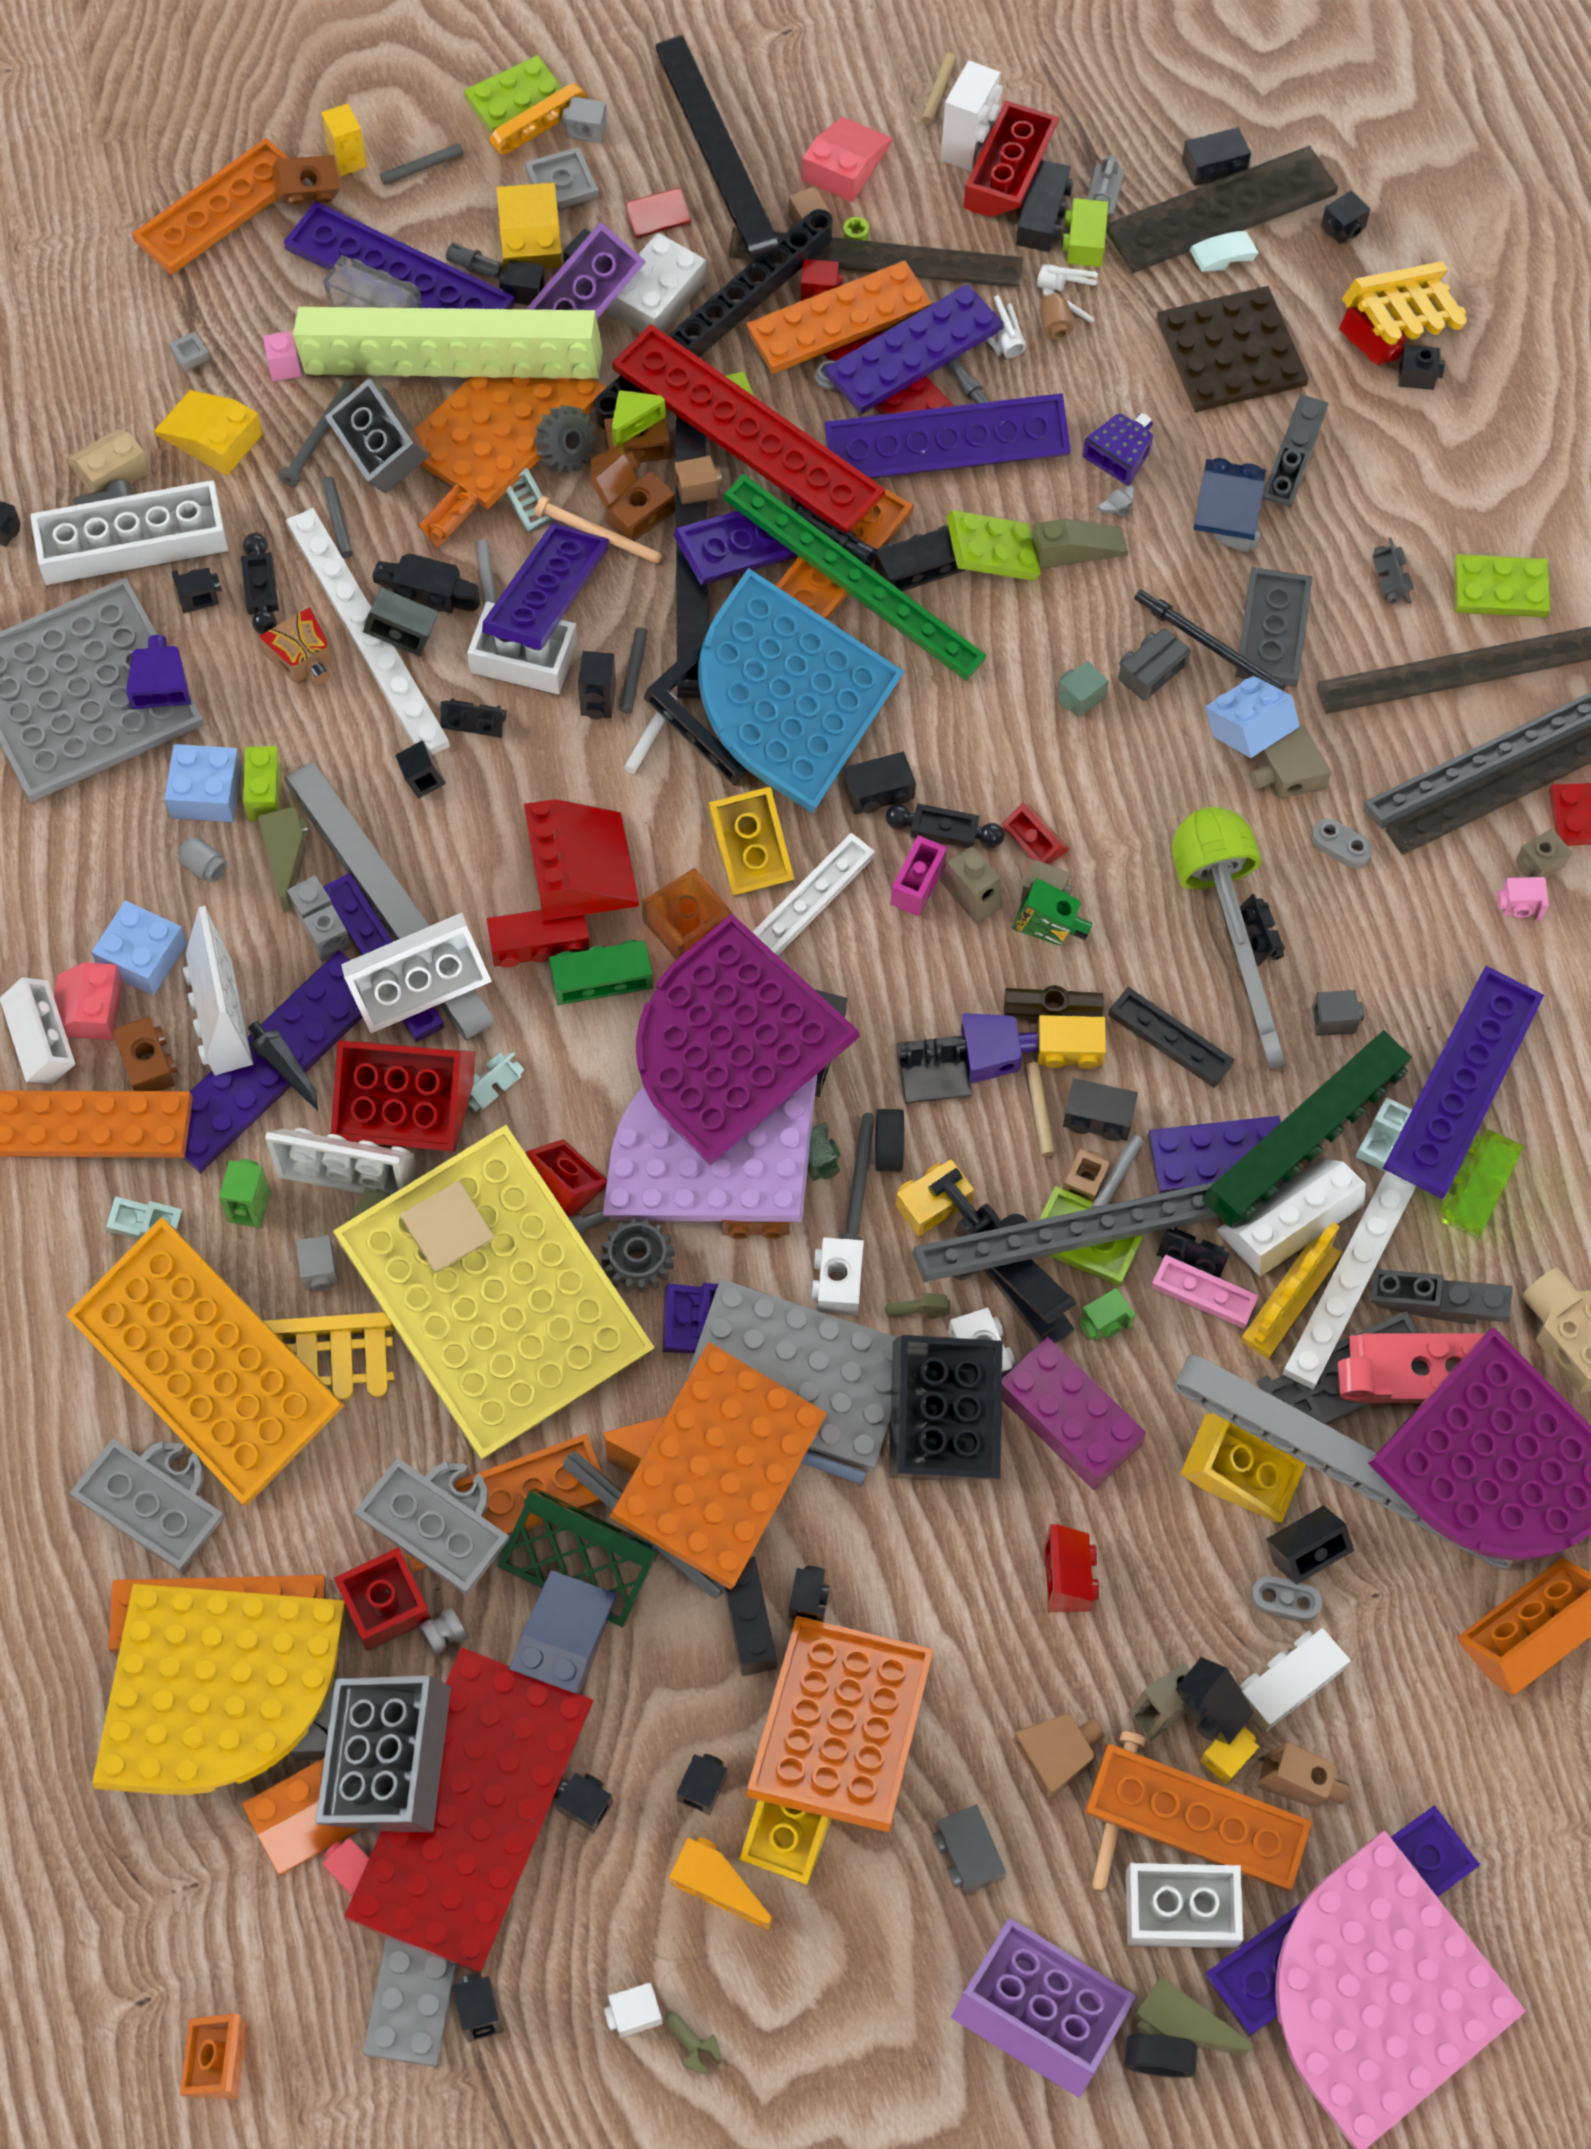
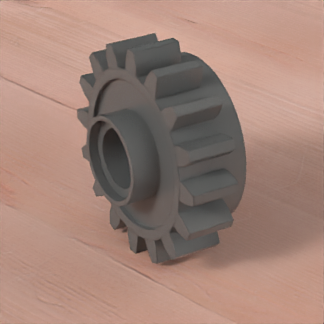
M560 405V408L552 407L550 408V414L542 415V421L539 426H536L537 432L536 438H534L537 446L536 453L543 458L541 463L550 465V470L569 474L572 473V470H582L581 463L589 464L590 460L587 454L595 453L596 451L591 446V442L597 441V437L591 435V431L596 428L595 424L587 423L590 415L582 413L581 408Z
M632 1218L629 1224L618 1223V1230L616 1232L608 1231L609 1242H602L601 1245L602 1252L605 1253L601 1255V1265L606 1266L604 1270L607 1277L615 1275L613 1278L614 1286L617 1287L624 1282L626 1283V1292H630L634 1285L638 1286L640 1293H644L646 1284H650L651 1287L656 1289L658 1288V1277L665 1281L668 1279L666 1269H673L674 1260L670 1257L675 1256L674 1246L669 1245L671 1243L670 1235L661 1234V1225L658 1224L653 1227L649 1225L648 1219L641 1223L636 1222L635 1218ZM635 1251H641L646 1254L640 1259L630 1257V1254Z

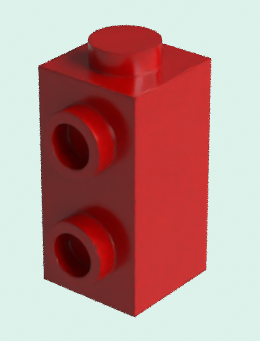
M1357 306L1349 307L1338 330L1377 366L1397 360L1403 353V346L1407 339L1404 332L1401 330L1402 336L1396 344H1389L1383 340L1381 335L1376 336L1373 331L1375 326L1365 312H1360Z

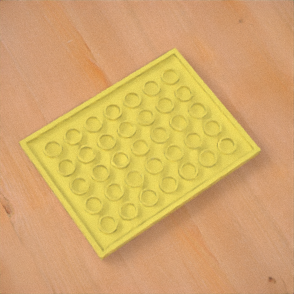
M507 1125L499 1128L333 1230V1235L481 1461L655 1349ZM460 1181L493 1234L494 1240L435 1274L400 1218V1214L453 1183Z

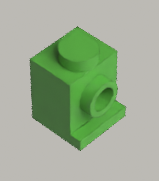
M1115 1288L1082 1309L1080 1327L1089 1340L1093 1338L1094 1341H1097L1103 1336L1108 1339L1119 1333L1123 1328L1122 1325L1127 1330L1131 1328L1136 1314L1119 1290Z

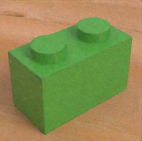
M241 1159L240 1162L229 1160L219 1195L228 1223L261 1228L271 1194L263 1167L257 1162L248 1159Z

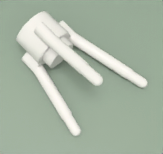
M1044 264L1038 276L1037 287L1043 288L1042 295L1047 296L1057 294L1055 293L1056 290L1062 291L1066 280L1094 286L1097 284V281L1086 277L1096 278L1098 273ZM1068 301L1070 311L1090 323L1094 322L1092 316Z
M996 295L994 300L1005 328L999 331L997 342L992 337L986 341L993 347L997 356L1003 353L1006 358H1014L1026 349V342L1022 337L1013 305L1011 303L1007 304L1008 317L1000 297Z

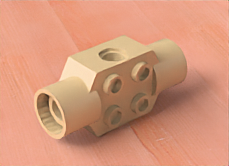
M1556 1267L1530 1285L1521 1298L1543 1322L1536 1337L1537 1343L1579 1393L1591 1392V1290L1578 1291L1560 1268Z

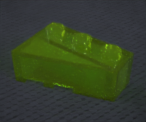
M1488 1128L1484 1136L1477 1134L1469 1149V1152L1473 1153L1474 1156L1469 1166L1462 1163L1454 1182L1460 1185L1454 1196L1449 1193L1447 1194L1439 1210L1445 1214L1442 1222L1479 1239L1524 1145Z

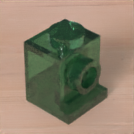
M826 1122L813 1127L811 1130L807 1171L813 1181L820 1178L829 1179L840 1172L837 1164L840 1152L833 1139L828 1140L829 1127Z

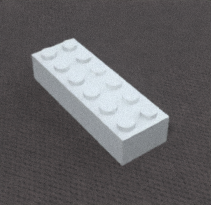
M214 480L30 514L38 565L45 585L229 551Z

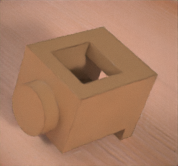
M1079 1149L1064 1182L1063 1189L1094 1202L1107 1176L1110 1162L1097 1152H1085Z

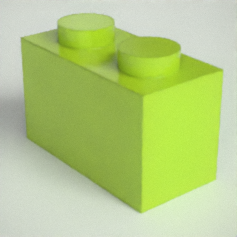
M1073 199L1072 210H1066L1064 227L1070 228V234L1064 233L1062 251L1068 252L1067 264L1102 267L1108 201Z
M277 746L245 747L243 804L248 821H259L257 816L279 811L281 808L282 764Z

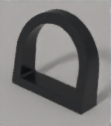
M701 647L685 654L647 689L643 698L724 777L735 785L748 770L669 694L688 674L699 667Z

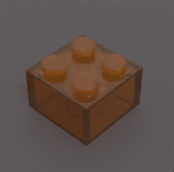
M695 868L642 900L643 921L676 960L731 913L733 914Z

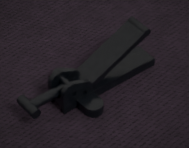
M954 1168L928 1186L930 1193L934 1197L945 1192L964 1218L957 1223L954 1231L958 1237L1028 1222L1020 1214H1011L1000 1220L993 1208L986 1203L976 1211L955 1185L963 1179L962 1174L957 1168ZM1032 1259L983 1269L1040 1343L1049 1337L1057 1344L1074 1331L1075 1328L1064 1313L1076 1305L1075 1300ZM979 1271L953 1277L958 1280H966Z

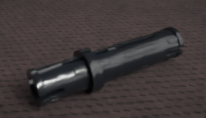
M804 505L799 506L795 511L867 566L876 558L877 549L858 539L857 534L851 530L843 532Z

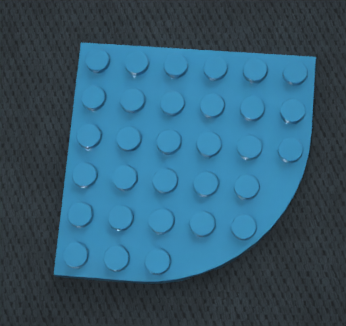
M749 568L708 628L702 643L698 667L702 703L714 732L725 748L749 772L810 813L815 811L904 673L902 669Z

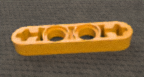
M577 83L565 86L495 129L490 136V145L501 155L512 152L561 122L564 109L570 107L572 97L587 99V93Z

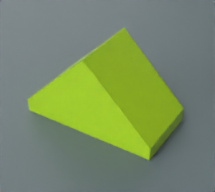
M619 390L612 423L614 446L623 444L664 419L665 399L659 395Z

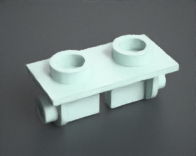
M501 1052L485 1064L488 1068L487 1071L481 1076H478L476 1073L474 1074L473 1088L468 1107L472 1112L484 1110L486 1106L499 1096L492 1087L494 1083L504 1092L521 1078V1073L524 1071L523 1067L517 1061L514 1063L510 1061L515 1055L514 1052L504 1056Z

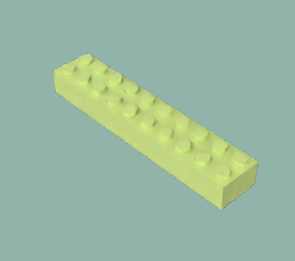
M298 307L293 331V338L305 374L587 379L599 378L603 353L595 310Z

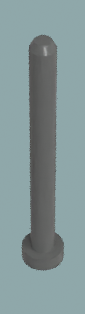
M347 380L342 384L290 466L283 467L280 471L279 478L284 484L296 487L300 482L301 477L299 473L330 427L325 416L354 390V383Z
M869 1112L865 1113L861 1119L845 1234L840 1235L839 1239L863 1240L858 1235L875 1121L873 1114Z

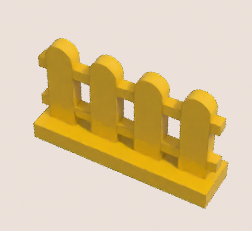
M1443 261L1356 278L1342 297L1347 308L1357 306L1360 312H1365L1375 326L1373 331L1376 336L1381 335L1383 340L1389 344L1397 343L1402 336L1401 330L1408 338L1415 340L1422 334L1423 326L1431 334L1438 335L1445 327L1444 321L1454 330H1460L1466 323V310L1457 305L1449 293L1451 288L1448 284H1443L1441 281L1448 271ZM1429 298L1432 300L1438 311L1435 309ZM1407 302L1410 304L1416 315L1413 313ZM1385 307L1388 308V310L1390 311V313L1392 314V316L1394 317V319H1395L1396 321L1393 320V318L1391 317V315L1389 314V312L1387 311V309H1386Z
M1334 1222L1329 1224L1320 1238L1318 1237L1306 1245L1245 1331L1240 1342L1266 1359H1270L1341 1258L1342 1252L1332 1246L1340 1228L1339 1225Z
M384 1312L264 1321L282 1341L283 1339L296 1338V1344L286 1345L325 1386H332L334 1395L340 1400L351 1398L354 1393V1384L367 1383V1390L371 1396L375 1398L383 1397L388 1392V1382L395 1381L394 1371L388 1372L387 1347H393V1337H386V1332L394 1331V1328ZM364 1333L365 1339L352 1340V1334ZM330 1336V1341L318 1342V1337ZM365 1349L366 1373L353 1374L352 1350ZM331 1351L332 1376L319 1377L318 1352Z

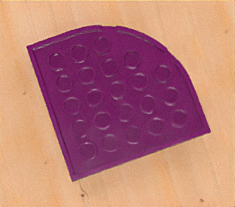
M731 913L682 954L656 983L657 989L650 1001L645 1003L639 1020L636 1035V1058L642 1083L657 1112L676 1133L711 1165L860 1037V1034L848 1020Z
M1495 1327L1488 1330L1368 1462L1383 1480L1429 1526L1445 1538L1478 1554L1506 1560L1543 1558L1559 1553L1579 1543L1591 1534V1425Z

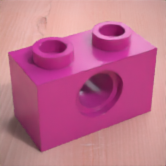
M919 835L917 836L892 885L890 905L920 917L946 865V846Z

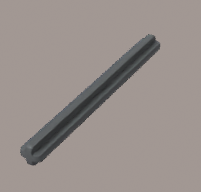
M573 1451L564 1460L563 1467L613 1510L623 1491L578 1452ZM647 1540L712 1598H718L725 1591L726 1587Z

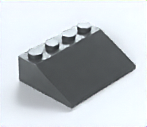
M432 1676L335 1679L316 1824L393 1832H433L451 1692L449 1685Z

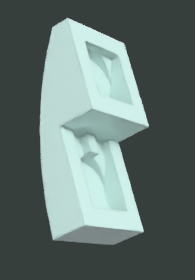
M1246 231L1218 235L1192 245L1190 248V252L1202 272L1226 270L1230 262L1253 261L1259 253Z
M1386 1097L1356 1154V1158L1386 1172L1382 1168L1412 1109Z
M115 1196L105 1231L140 1239L161 1217L165 1218L177 1229L182 1209L149 1201L148 1205Z

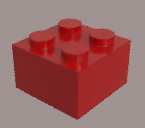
M399 1547L334 1577L337 1588L366 1651L419 1627V1624L428 1619L431 1620L427 1606Z

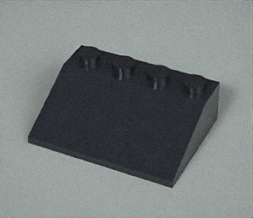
M900 1335L893 1341L889 1478L914 1480L1000 1479L1003 1341Z

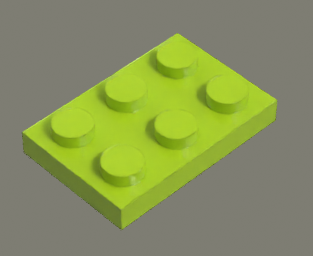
M537 55L465 89L464 98L492 134L499 126L562 89V86Z
M952 510L946 516L957 568L1035 581L1041 575L1029 523Z
M1456 554L1454 559L1456 613L1548 617L1550 613L1548 559Z
M1055 1186L1040 1219L1091 1209L1093 1202ZM1144 1234L1048 1256L1121 1287Z

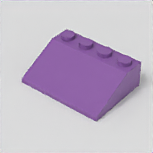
M1008 1918L965 1989L950 2018L1080 2098L1133 2004L1136 1995L1013 1919Z

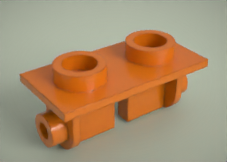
M455 484L418 525L436 548H439L475 509L476 494L471 490L463 492L458 484Z

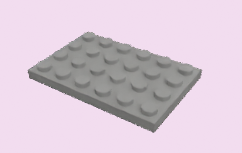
M720 1279L686 1379L703 1349L710 1342L827 1413L808 1450L873 1471L891 1418L893 1341L898 1337Z

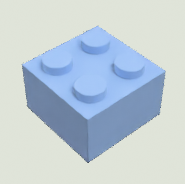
M1256 676L1245 679L1240 685L1226 694L1218 696L1215 701L1205 706L1213 737L1250 758L1300 727L1293 697Z
M174 744L164 799L170 818L234 822L242 772V764L237 748Z
M125 900L91 953L95 963L117 964L123 982L154 996L186 947L187 942L181 926Z

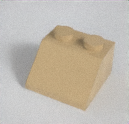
M116 429L66 458L67 463L91 493L103 491L108 483L115 480H126L132 484L150 474L145 452L128 431Z

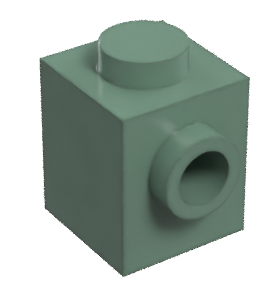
M1086 661L1076 670H1068L1060 678L1057 698L1064 709L1067 711L1071 710L1079 718L1106 697L1109 681L1089 661Z

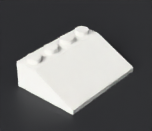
M206 906L198 908L186 950L188 966L183 967V972L188 986H192L193 992L188 993V998L193 1012H197L198 1016L197 1019L193 1020V1024L198 1038H202L203 1045L198 1046L200 1058L203 1065H210L214 1075H219L253 1065L233 962Z
M304 1128L269 1131L265 1136L277 1176L282 1179L363 1194L365 1188L375 1192L377 1189H380L392 1195L413 1182L417 1169L414 1153L402 1147L388 1149L378 1147L377 1144L366 1140L359 1141V1143L346 1141L345 1138L335 1134H328L327 1137L320 1136Z

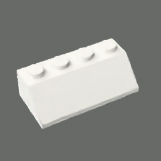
M459 913L341 964L344 978L370 1033H374L492 982L463 913Z
M1320 1158L1301 1171L1289 1183L1285 1182L1279 1186L1280 1190L1269 1202L1265 1203L1261 1200L1256 1204L1255 1207L1258 1210L1247 1222L1243 1223L1239 1220L1231 1228L1225 1223L1217 1229V1233L1260 1277L1321 1236L1329 1224L1333 1222L1338 1224L1365 1205V1183L1343 1161Z

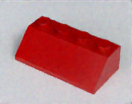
M1005 100L965 185L963 209L992 217L1020 207L1059 123L1060 117Z

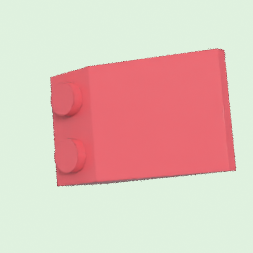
M840 117L814 139L803 156L802 181L854 202L893 142V138L847 118Z

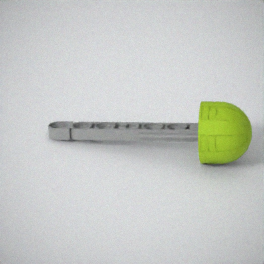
M1220 807L1203 808L1190 814L1179 825L1173 837L1172 856L1179 882L1186 889L1217 887L1270 1070L1286 1065L1232 883L1249 875L1260 866L1261 857L1256 840L1248 823L1237 813Z

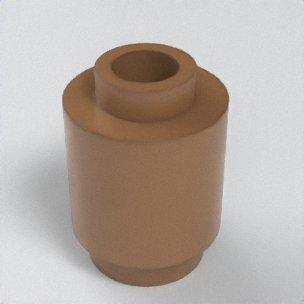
M1061 294L1045 296L1039 308L1045 335L1051 339L1062 340L1074 329L1068 301Z

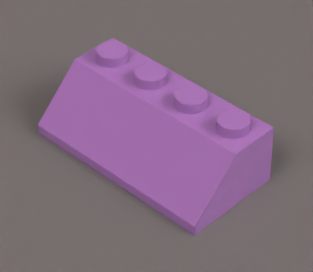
M600 222L526 309L595 310L598 319L646 261Z

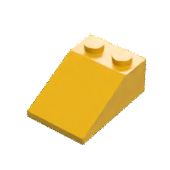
M555 182L496 187L504 271L507 270L509 260L544 265V269L561 268L563 265Z
M189 390L154 430V435L227 476L259 440L263 432L259 414L235 399Z
M771 786L707 803L714 835L732 896L795 880Z
M1211 1413L1205 1414L1180 1475L1210 1494L1271 1521L1282 1523L1306 1464L1220 1416Z
M758 1800L739 1860L807 1885L832 1818Z

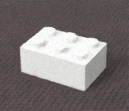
M968 60L945 101L941 161L972 172L1001 109V106L998 105L1003 86L999 85L1001 72Z
M657 233L639 253V256L646 263L607 307L609 315L641 333L650 324L664 332L706 283V259Z
M486 601L467 652L470 673L559 695L577 646L576 623L560 620L541 650L530 648L516 642L482 633V622L495 605V603Z
M1130 1863L1126 1871L1127 1946L1238 1948L1243 1941L1240 1865Z

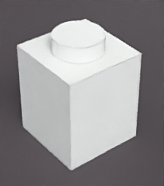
M651 1982L608 1996L610 2007L604 2008L609 2029L617 2028L620 2038L662 2025V2018Z

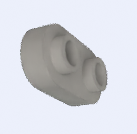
M1333 819L1320 820L1313 828L1311 841L1319 851L1350 868H1361L1369 862L1372 854V845L1364 836ZM1324 831H1331L1333 835H1327ZM1352 846L1361 848V851H1355L1352 849Z
M1263 1576L1255 1582L1251 1590V1601L1256 1609L1263 1613L1299 1622L1313 1620L1322 1607V1597L1315 1587L1304 1583L1296 1585L1291 1580ZM1262 1593H1272L1274 1600L1266 1601L1262 1597ZM1297 1601H1306L1309 1608L1306 1610L1300 1609L1297 1606Z

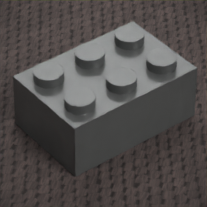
M371 378L367 379L325 416L367 482L385 494L430 456V453L388 390Z

